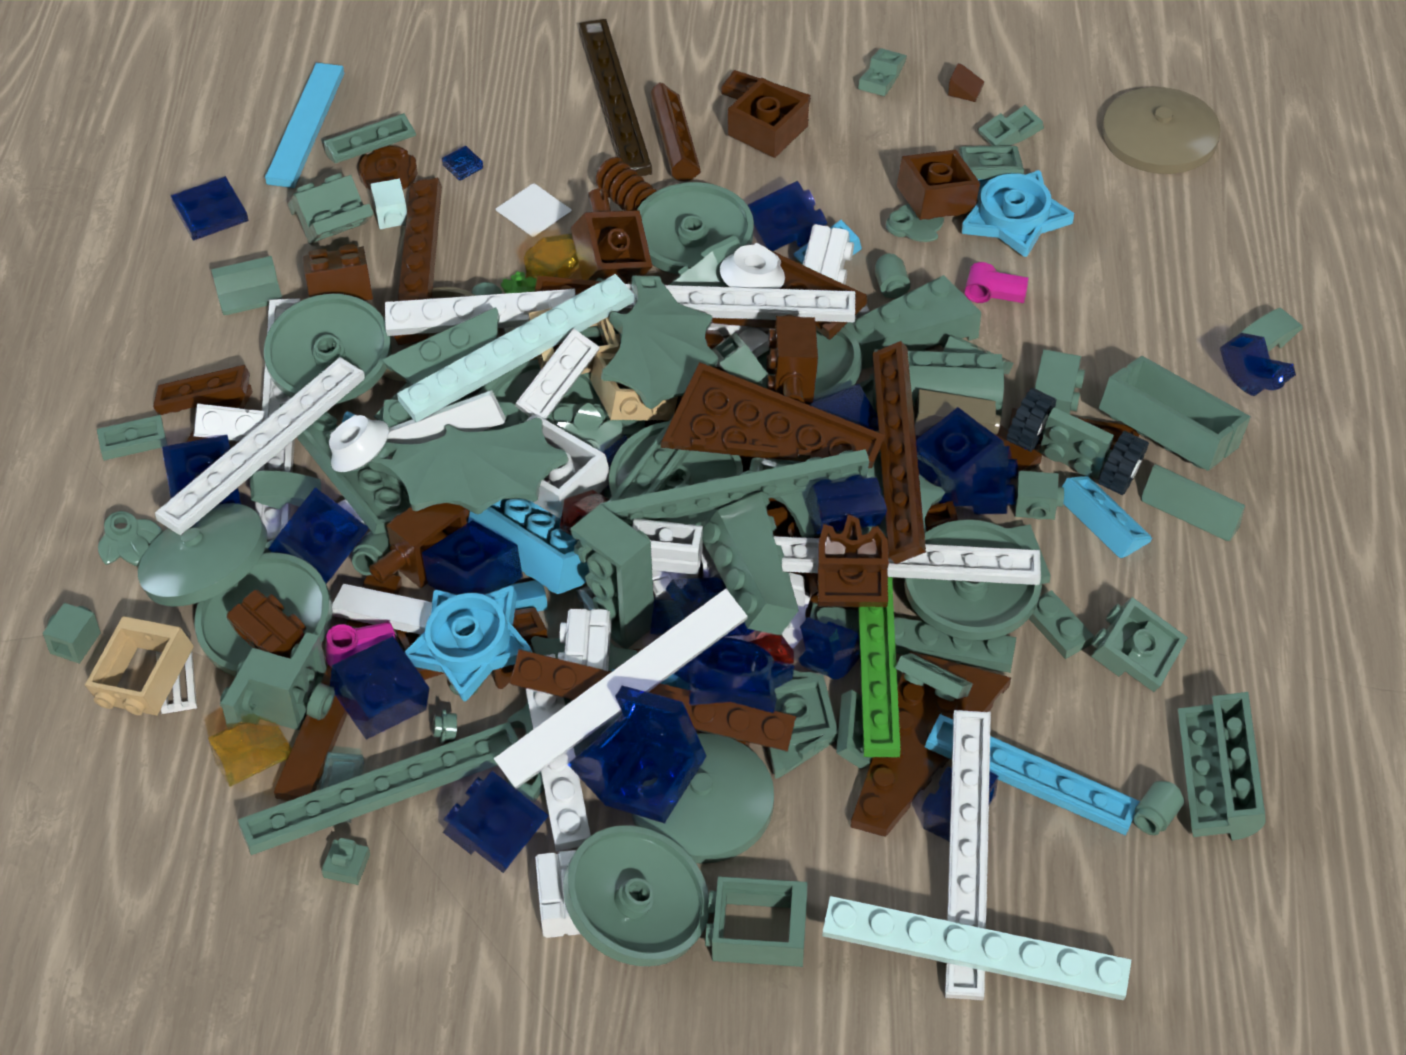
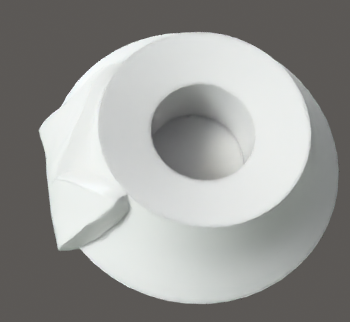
M758 243L738 248L734 254L726 257L720 266L721 277L729 287L780 289L785 281V274L780 266L781 260L779 257Z
M354 415L344 421L330 434L329 446L332 451V468L338 472H350L369 463L384 447L389 434L388 425L384 421H373L362 415Z

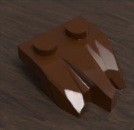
M849 514L844 531L841 534L835 533L833 526L823 525L818 546V606H888V540L878 526L872 527L868 534H862L859 518Z

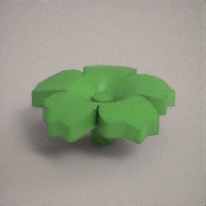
M517 271L515 275L511 276V280L503 279L501 287L506 294L535 292L537 278H532L531 276L526 278L524 272Z

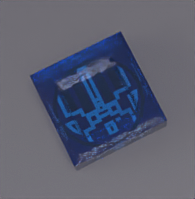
M467 146L442 158L443 166L459 181L483 169V161Z

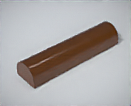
M659 82L652 89L650 96L671 173L676 180L689 181L699 175L701 169L680 95L664 83Z

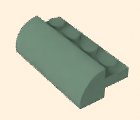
M908 351L913 407L919 389L996 401V415L1002 416L1004 393L1002 354ZM873 361L872 414H878Z
M1249 692L1212 696L1213 704L1178 708L1193 837L1230 833L1232 841L1239 840L1257 833L1266 822Z

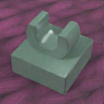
M334 839L322 868L323 877L359 885L370 857L369 847L358 845L354 840Z

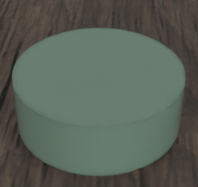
M319 683L316 686L308 702V716L321 720L327 715L335 695L333 687L323 683Z

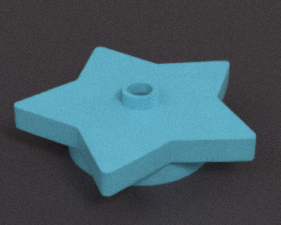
M1034 171L1026 175L1017 173L1003 174L993 179H978L980 187L976 206L963 221L962 234L999 238L1022 256L1027 257L1042 233L1073 224L1074 213L1051 198L1048 188L1044 185L1041 171Z
M508 586L485 595L479 593L455 595L435 590L433 592L432 612L426 623L425 632L402 654L406 665L444 673L463 701H467L493 670L515 664L519 649L532 652L528 643L513 627L517 600L514 587Z

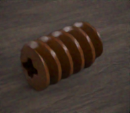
M611 157L600 166L596 175V185L600 190L602 188L607 189V196L624 211H637L640 204L657 191L619 157Z

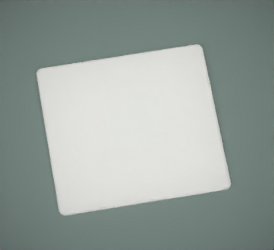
M534 183L496 208L497 212L532 237H535L572 211Z

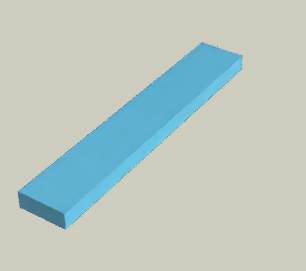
M324 63L315 64L265 176L267 185L295 188L345 74L343 66Z
M941 714L939 715L926 741L925 748L952 759L953 719ZM990 736L989 776L1126 836L1135 815V808L1140 802L1139 800Z

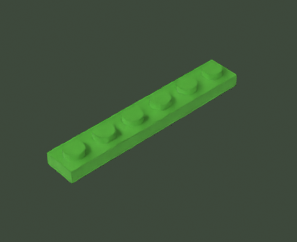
M888 577V606L858 607L864 757H900L892 577Z

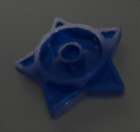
M722 637L673 674L688 683L689 704L691 705L733 702L774 713L777 701L775 689L793 679L795 666L774 661L768 651L754 643L736 638Z

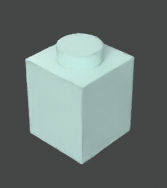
M400 179L370 184L379 229L406 225L407 208Z

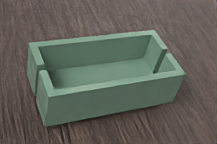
M1140 356L1128 364L1127 368L1124 367L1109 377L1099 409L1109 414L1112 419L1125 423L1135 429L1140 435L1151 438L1163 445L1166 450L1179 454L1191 461L1194 466L1206 471L1212 469L1222 461L1223 457H1228L1239 448L1251 418L1248 414L1144 356Z

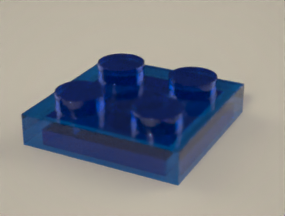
M226 176L170 196L172 205L193 241L249 221L247 211Z

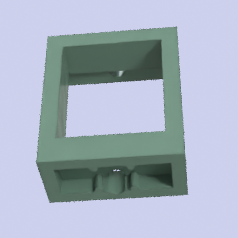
M718 876L717 891L710 890L708 913H715L714 924L707 923L705 946L712 947L713 961L803 967L808 882ZM727 904L791 908L789 942L724 938Z

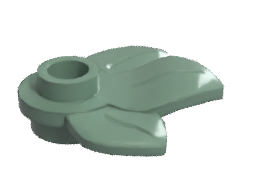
M907 204L890 214L886 221V229L897 237L907 236L915 241L930 242L938 239L936 232L942 227L944 218L919 220L911 206Z
M590 403L584 404L577 411L573 424L569 422H559L557 424V427L604 454L617 447L622 435L621 420L603 422L597 409Z
M125 511L114 512L105 520V535L98 544V553L105 565H109L121 557L129 564L139 567L143 554L163 531L151 520L136 519L132 514ZM118 523L127 524V526L123 529H118L115 527V525Z

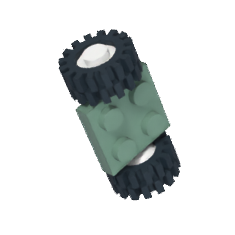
M1031 388L1022 400L1021 406L1012 420L1007 441L1032 452L1039 443L1040 437L1043 436L1039 450L1040 453L1046 455L1052 461L1061 462L1074 468L1082 475L1099 479V485L1123 496L1140 467L1149 445L1148 441L1123 431L1112 451L1110 447L1114 437L1113 434L1055 408L1056 398Z

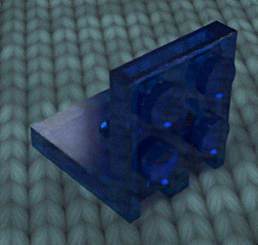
M622 685L615 698L636 742L600 797L605 806L665 824L707 755L682 701ZM658 778L654 784L642 786L645 781Z

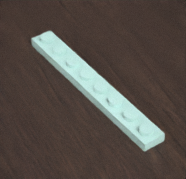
M614 274L397 393L398 401L417 423L540 355L544 351L560 344L566 339L573 328L581 332L607 318L613 311L617 312L634 303V294Z
M830 896L822 933L823 937L1124 1000L1126 997L1131 959L833 896Z

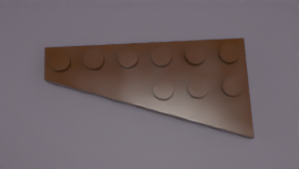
M699 362L661 441V448L806 462L814 457L826 458L836 456L848 450L860 451L866 449L869 458L868 468H872L885 435Z
M910 651L909 654L912 653L973 683L967 697L955 698L954 701H949L934 693L936 688L925 683L923 686L913 684L904 679L905 673H902L897 687L900 757H873L851 819V828L886 837L908 811L915 797L921 790L926 789L931 783L934 774L940 767L943 768L950 759L925 748L926 741L939 715L941 714L953 719L954 710L989 712L1001 693L1004 694L1009 688L1011 677Z

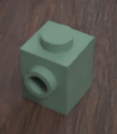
M1018 471L1015 517L1055 520L1057 507H1063L1064 487H1058V473Z
M64 603L59 611L51 616L47 628L42 634L50 654L80 664L101 632L94 612L84 606L76 607Z

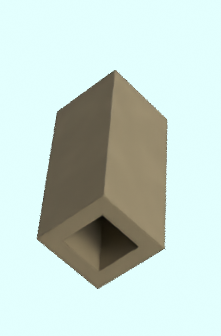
M919 389L913 407L915 435L988 446L992 434H998L1001 417L996 415V401Z

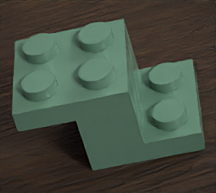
M341 173L324 179L325 182L320 184V186L315 187L314 183H310L296 189L297 192L293 194L288 207L292 215H298L309 244L364 225L374 215L370 204L363 205L352 175L343 177Z
M306 632L300 644H296L293 647L290 659L252 648L246 660H242L239 663L234 681L230 687L224 689L220 699V706L225 716L226 726L228 727L232 743L245 747L260 719L299 731L307 715L310 697L316 686L321 683L327 669L319 635Z

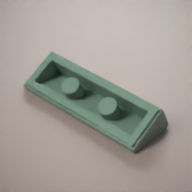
M405 113L325 140V153L336 164L414 137L416 132Z
M1156 464L1152 468L1141 498L1142 502L1225 541H1231L1240 528L1245 510L1244 504Z

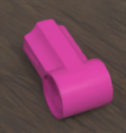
M986 262L974 263L969 271L965 295L975 303H985L991 298L1024 303L1029 278L999 273L994 266Z
M389 622L356 629L349 625L339 624L330 628L326 635V661L329 666L338 670L351 668L356 663V660L396 652L397 649L395 632L392 624Z

